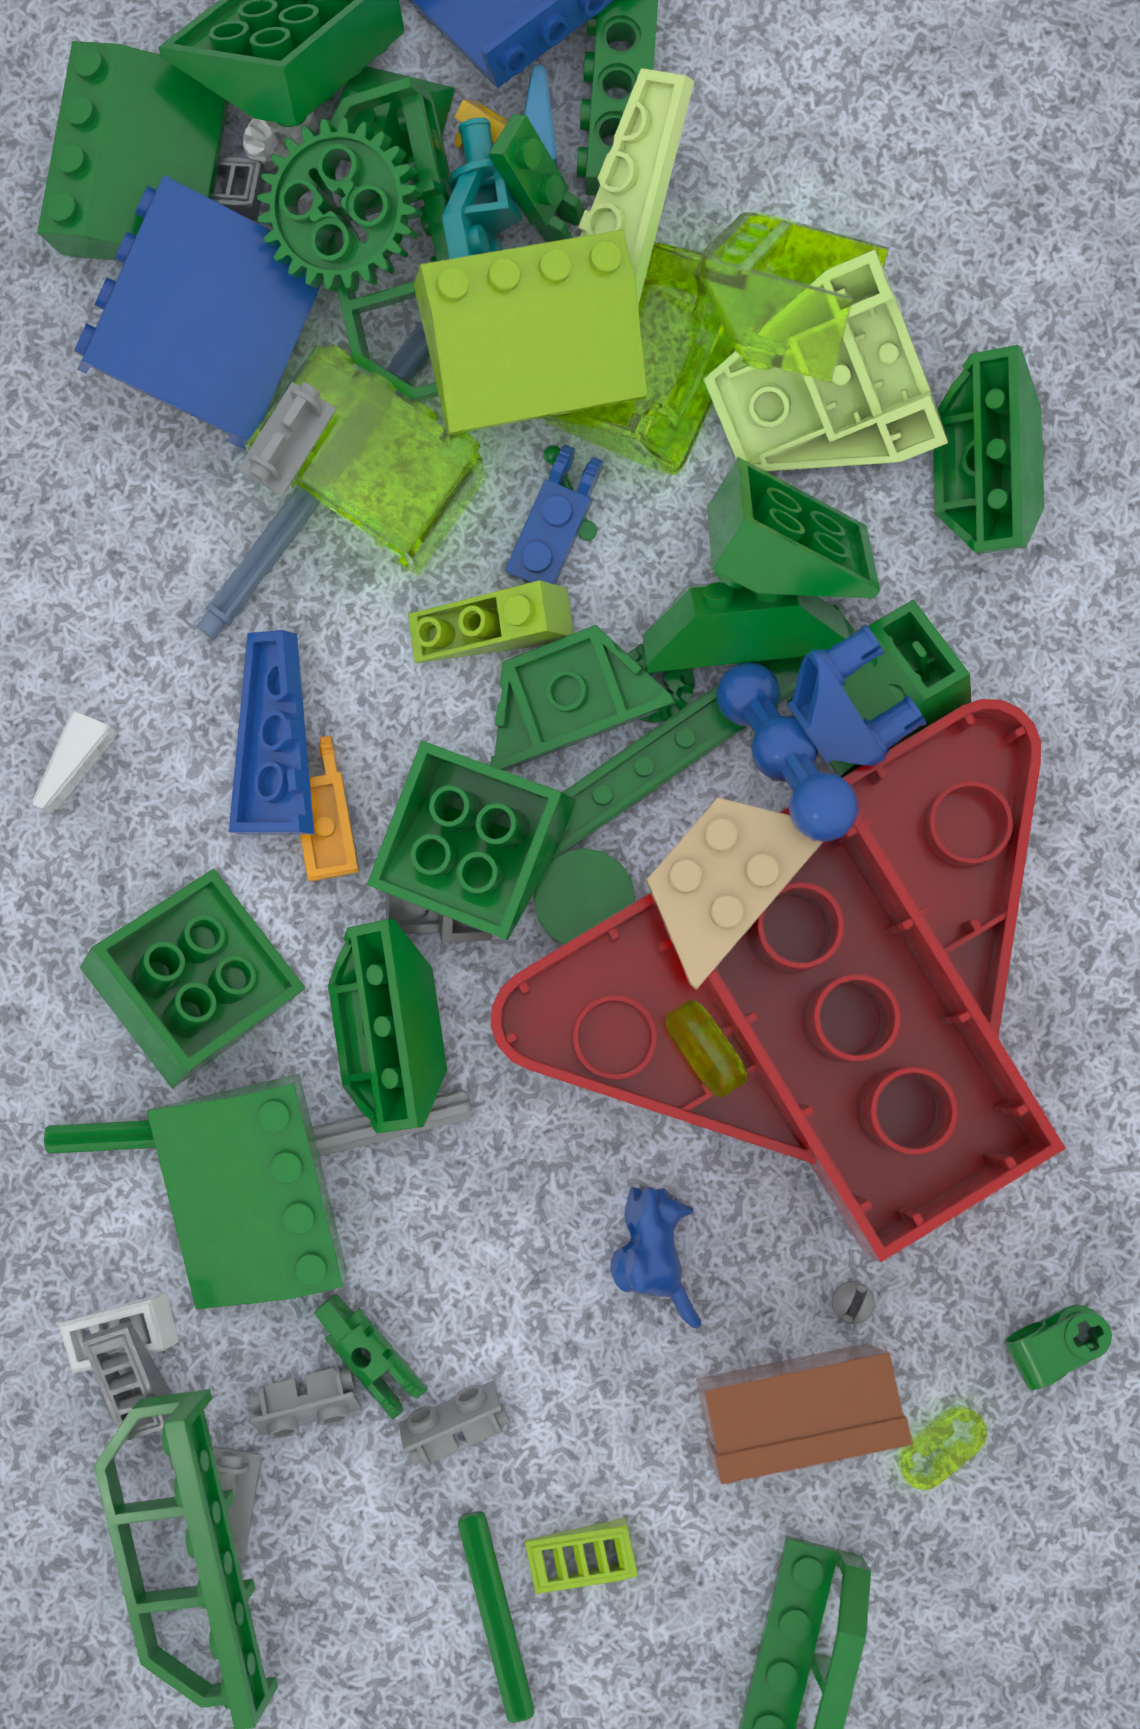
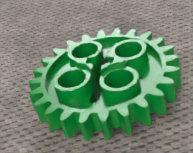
M342 117L338 130H336L330 121L321 119L320 135H317L305 125L302 127L303 143L299 145L288 137L284 140L290 153L286 159L276 154L271 155L272 161L279 168L277 174L262 173L261 178L272 185L270 193L257 195V200L269 205L270 211L257 218L258 222L273 227V230L263 240L271 246H280L273 257L275 261L282 264L291 262L288 273L298 279L306 274V284L318 288L324 280L325 289L337 293L341 281H343L347 289L356 292L359 288V276L367 283L376 285L377 274L375 269L380 267L393 274L395 270L389 259L394 253L404 258H407L409 255L400 244L403 237L417 239L418 234L407 225L409 219H417L423 216V212L410 205L411 200L422 195V190L415 185L406 184L417 174V171L409 164L400 165L406 156V152L398 146L389 149L392 138L382 131L374 136V128L366 122L362 121L357 130H355L354 123ZM350 157L352 166L349 174L345 178L337 180L335 170L338 163L344 158ZM314 170H318L321 179L330 191L342 197V207L367 233L368 239L366 242H361L354 226L337 214L339 211L337 204L312 178ZM312 192V207L308 212L300 215L298 212L300 198L305 193ZM381 197L383 202L381 213L377 218L368 221L366 218L367 205L374 198ZM342 231L344 234L343 247L338 253L330 255L328 250L329 240L333 234Z

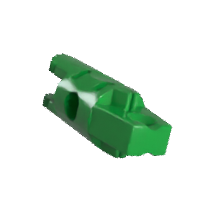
M335 1294L315 1310L314 1314L329 1333L325 1337L327 1343L341 1357L345 1365L361 1381V1384L391 1419L394 1420L403 1412L404 1408L397 1395L393 1393V1390L382 1379L381 1375L388 1370L400 1386L412 1397L419 1398L427 1391L425 1384L399 1353L393 1349L388 1340L372 1324L371 1320L360 1308L353 1312ZM361 1347L366 1348L370 1352L371 1359L363 1356Z

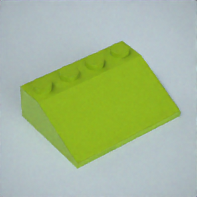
M624 229L420 264L413 285L448 435L645 399L648 396L636 281Z

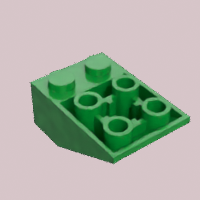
M914 599L868 626L879 642L884 654L877 656L844 679L846 684L842 686L862 720L865 718L868 721L872 720L902 701L907 695L915 703L926 724L919 726L887 750L959 707L972 702L970 673ZM791 697L787 702H791L793 700V697ZM835 760L829 762L840 778L863 766Z

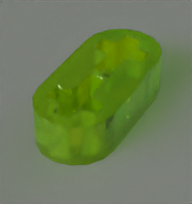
M689 1000L667 1013L666 1025L671 1037L711 1093L723 1098L746 1083L747 1073L744 1064L710 1014L700 1003Z
M953 1406L945 1410L912 1438L913 1445L903 1447L900 1450L897 1461L902 1477L913 1488L920 1490H929L940 1485L984 1446L987 1438L985 1422L975 1411L965 1406ZM958 1418L963 1423H967L972 1419L974 1425L971 1426L969 1431L973 1438L970 1442L965 1443L959 1438L947 1447L943 1445L955 1432L951 1426L954 1420ZM937 1448L942 1451L930 1462V1466L934 1470L931 1475L926 1477L921 1472H917L913 1476L911 1475L910 1471L915 1466L911 1457L915 1453L919 1452L926 1457Z

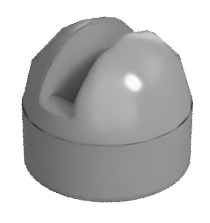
M848 1281L839 1285L834 1291L832 1308L842 1321L849 1324H859L867 1320L872 1314L874 1298L871 1291L863 1284H859L856 1281ZM857 1290L863 1293V1296L854 1316L851 1317L846 1313Z

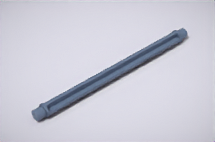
M418 322L413 332L387 367L388 370L409 383L430 357L421 322ZM379 378L375 381L318 457V461L307 472L253 544L238 568L233 571L212 601L205 607L207 613L196 626L200 631L215 640L225 625L230 626L234 618L257 589L258 584L269 573L401 396V392Z

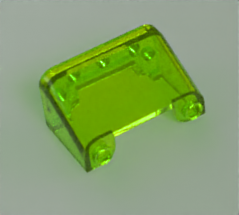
M654 242L638 305L648 396L645 399L544 417L543 419L560 430L653 470L674 475L682 470L687 462L713 403L704 379L736 351L749 320L750 300L748 294L722 256Z

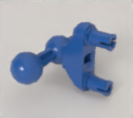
M866 624L827 651H824L822 648L818 651L814 649L804 657L799 670L793 700L787 704L794 716H781L777 710L781 699L777 678L769 669L759 663L743 662L730 667L720 678L716 690L717 703L721 713L736 725L750 726L755 732L751 751L756 768L773 781L787 782L793 790L788 804L792 823L800 833L812 841L829 842L844 837L854 825L859 812L854 788L836 774L819 772L814 764L818 752L827 764L835 760L858 765H878L886 759L885 755L889 753L887 750L889 747L919 726L926 724L921 712L908 695L884 713L868 721L866 718L862 720L842 688L846 684L844 679L877 656L884 654L879 642Z

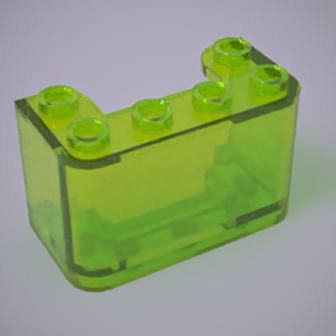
M332 343L327 348L316 345L245 443V447L249 452L292 382L299 386L305 382L316 388L321 393L319 398L333 405L337 410L290 486L292 488L295 485L360 528L373 537L375 544L382 549L386 546L387 549L399 557L397 563L418 576L486 480L484 461L478 454L481 446L466 432L448 435L447 429L437 423L439 418L429 407L417 400H413L410 405L395 395L397 389L391 382L376 372H371L367 376L353 366L355 363L354 359L340 347Z

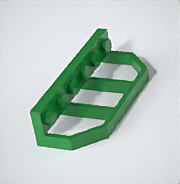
M406 77L342 98L330 121L336 130H338L342 117L353 122L358 112L395 100H401L402 106L397 107V119L403 135L406 138L409 137L413 156L408 158V164L417 171V174L412 178L413 185L422 190V195L411 200L410 203L419 200L424 201V206L419 208L423 212V216L420 219L428 237L432 236L436 255L431 256V262L448 260L449 253L442 214L453 191L449 183L450 170L432 94L410 77ZM314 170L312 178L334 200L332 191L325 185L318 170ZM376 197L367 205L366 217L382 211L383 202L381 197ZM342 206L338 207L339 211L337 214L349 222L353 221L352 217ZM341 231L333 234L329 240L328 250L330 255L338 253L343 247L344 242ZM341 281L338 296L353 362L412 400L421 402L439 397L436 382L415 387L370 358L360 313L416 298L414 281L356 298L355 292L347 289L343 281Z
M205 1389L141 1398L130 1410L94 1465L140 1665L201 1708L223 1705L225 1709H230L234 1729L255 1728L277 1690L278 1683L276 1677H265L248 1603L249 1598L256 1589L254 1578L243 1580L227 1512L235 1500L233 1489L222 1490L204 1409L212 1400L211 1390ZM171 1414L163 1423L162 1445L165 1453L172 1458L176 1476L174 1480V1497L124 1503L114 1458L141 1418ZM185 1516L187 1523L186 1548L189 1556L195 1558L199 1575L198 1585L145 1592L129 1523ZM193 1607L207 1609L211 1627L209 1634L210 1652L212 1657L219 1661L222 1683H209L160 1648L157 1644L150 1613Z
M786 1536L739 1729H796L810 1668L822 1693L813 1729H844L867 1632L872 1571L862 1555ZM837 1563L842 1572L838 1625L832 1655L828 1657L814 1652Z

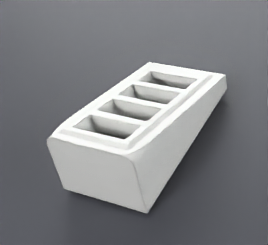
M76 711L71 712L33 798V805L53 814L114 741L118 731L110 725Z
M167 1294L153 1295L59 1323L72 1374L93 1369L82 1344L84 1339L83 1328L89 1327L91 1334L104 1330L102 1323L108 1322L111 1328L123 1324V1318L130 1317L131 1324L149 1354L164 1351L178 1343L179 1340ZM120 1347L107 1353L111 1358L126 1352L124 1347Z

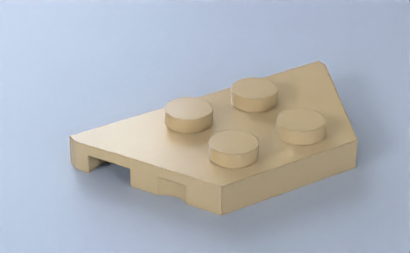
M717 797L647 878V885L662 915L671 942L674 944L686 972L687 980L694 989H697L823 843L822 841H812L794 827L790 815Z

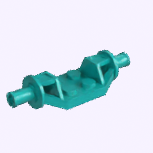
M486 118L469 119L462 122L458 127L466 164L454 170L449 177L450 187L453 192L442 214L449 259L504 250L501 242L496 239V235L522 220L520 206L488 156L493 147V141L490 131L491 124Z

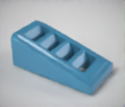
M543 64L533 65L524 115H527L558 168L546 67H543Z

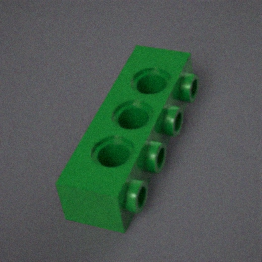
M614 0L599 14L587 20V36H596L595 52L585 51L583 83L593 84L592 98L582 99L580 130L589 131L588 147L578 146L576 178H586L585 195H597L600 187L597 178L607 154L612 149V146L606 145L602 139L608 135H615L641 68L654 69L658 0ZM615 41H625L632 47L624 51H617L609 45ZM611 88H622L628 92V95L615 99L608 96L605 92Z

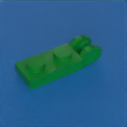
M512 114L488 156L531 225H535L546 243L573 238L564 221L574 226H579L585 208L582 207L583 204L578 197L568 192L569 187L527 115ZM555 212L558 213L557 216H559L560 219H559L558 217L554 216V213H555Z

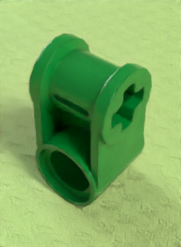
M1075 1304L1062 1309L1042 1321L1031 1323L1013 1332L1004 1340V1344L1029 1390H1038L1057 1382L1078 1367L1101 1357L1111 1345L1112 1332L1110 1325L1102 1316L1096 1314L1094 1310L1085 1305ZM1083 1321L1090 1326L1087 1330L1089 1339L1086 1342H1082L1076 1337L1079 1334L1077 1325Z

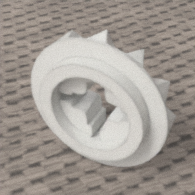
M314 112L308 115L302 124L294 127H281L276 122L253 118L248 124L243 137V148L249 159L262 161V164H264L268 171L274 169L276 165L271 159L272 154L279 155L285 159L290 154L284 141L287 137L300 145L304 142L302 137L303 126L306 125L314 132L319 127ZM275 132L284 133L286 136L280 140L275 135Z

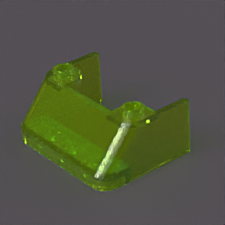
M745 212L741 213L702 251L698 276L734 350L743 357L742 361L744 364L762 370L772 369L774 366L831 382L853 297L810 286V284L826 270L874 249L884 269L890 247L764 213Z

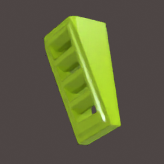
M626 1518L525 1540L535 1594L611 1583L638 1577ZM614 1539L619 1563L609 1565L604 1540ZM593 1542L598 1567L588 1569L583 1544ZM573 1546L578 1572L568 1574L563 1547ZM542 1550H553L558 1576L548 1578Z

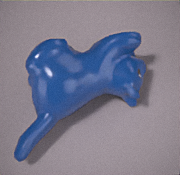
M631 1187L624 1212L631 1240L627 1245L621 1247L620 1250L614 1252L610 1265L612 1278L620 1290L624 1292L635 1291L636 1293L651 1296L670 1297L680 1317L692 1328L697 1329L701 1326V1319L693 1308L688 1294L681 1283V1264L674 1242V1230L681 1218L692 1214L694 1209L691 1206L682 1204L678 1198L670 1194L665 1188L655 1189L653 1187H646L642 1192L640 1188Z

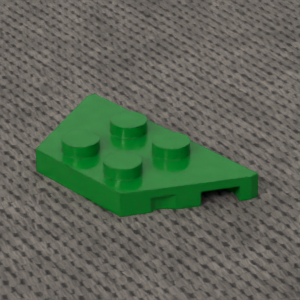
M597 625L588 627L502 662L500 678L502 696L500 703L497 705L495 725L498 726L495 755L491 756L490 766L503 771L515 768L675 706L677 703L675 698L603 630Z

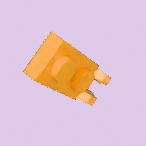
M331 735L320 737L319 744L320 756L324 763L326 775L309 777L314 835H300L309 882L360 873L343 774L338 771Z

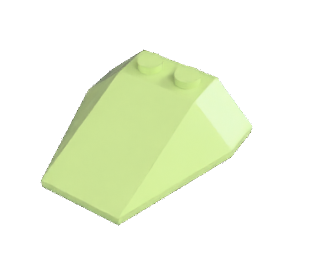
M875 249L826 270L704 378L735 458L740 457L764 471L897 463L948 443L929 383L893 289Z

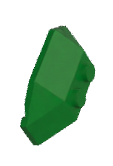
M1013 345L969 354L962 366L964 370L950 386L937 408L948 443L933 449L935 515L977 554L1026 548L1044 509L1042 409L1022 347Z
M724 582L686 586L643 634L642 638L647 673L802 657L814 649L818 651L822 648L824 651H827L849 637L844 615L819 596L757 594L744 586L733 588Z
M394 919L347 927L343 938L345 944L337 956L328 983L342 1086L358 1109L371 1120L370 1125L376 1133L424 1127L447 1072L433 968Z

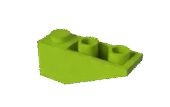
M541 580L408 614L415 663L536 647L574 633L567 588Z

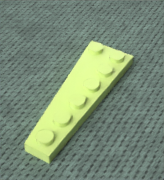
M643 68L639 72L614 135L612 149L607 154L597 178L600 187L590 211H584L578 226L582 230L580 237L624 229L636 281L638 305L694 85V80L686 75Z

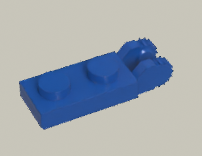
M566 444L562 446L551 469L549 480H544L504 570L507 574L528 583L541 580L556 585L591 506L592 500L590 497L603 468V460L596 457L591 458L584 468L578 491L575 492L562 486L566 474L574 462L575 448Z

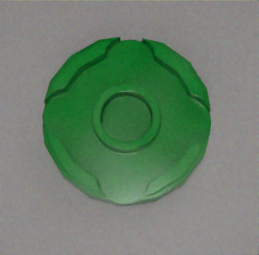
M582 848L564 852L549 863L535 890L534 903L538 920L551 938L565 945L635 903V893L632 879L619 861L603 851Z

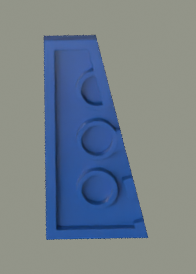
M285 630L247 633L229 822L230 833L241 835H314L298 638L296 633Z

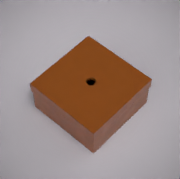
M867 1343L696 1378L708 1435L706 1443L710 1463L721 1485L913 1445L907 1416L903 1415L890 1352Z

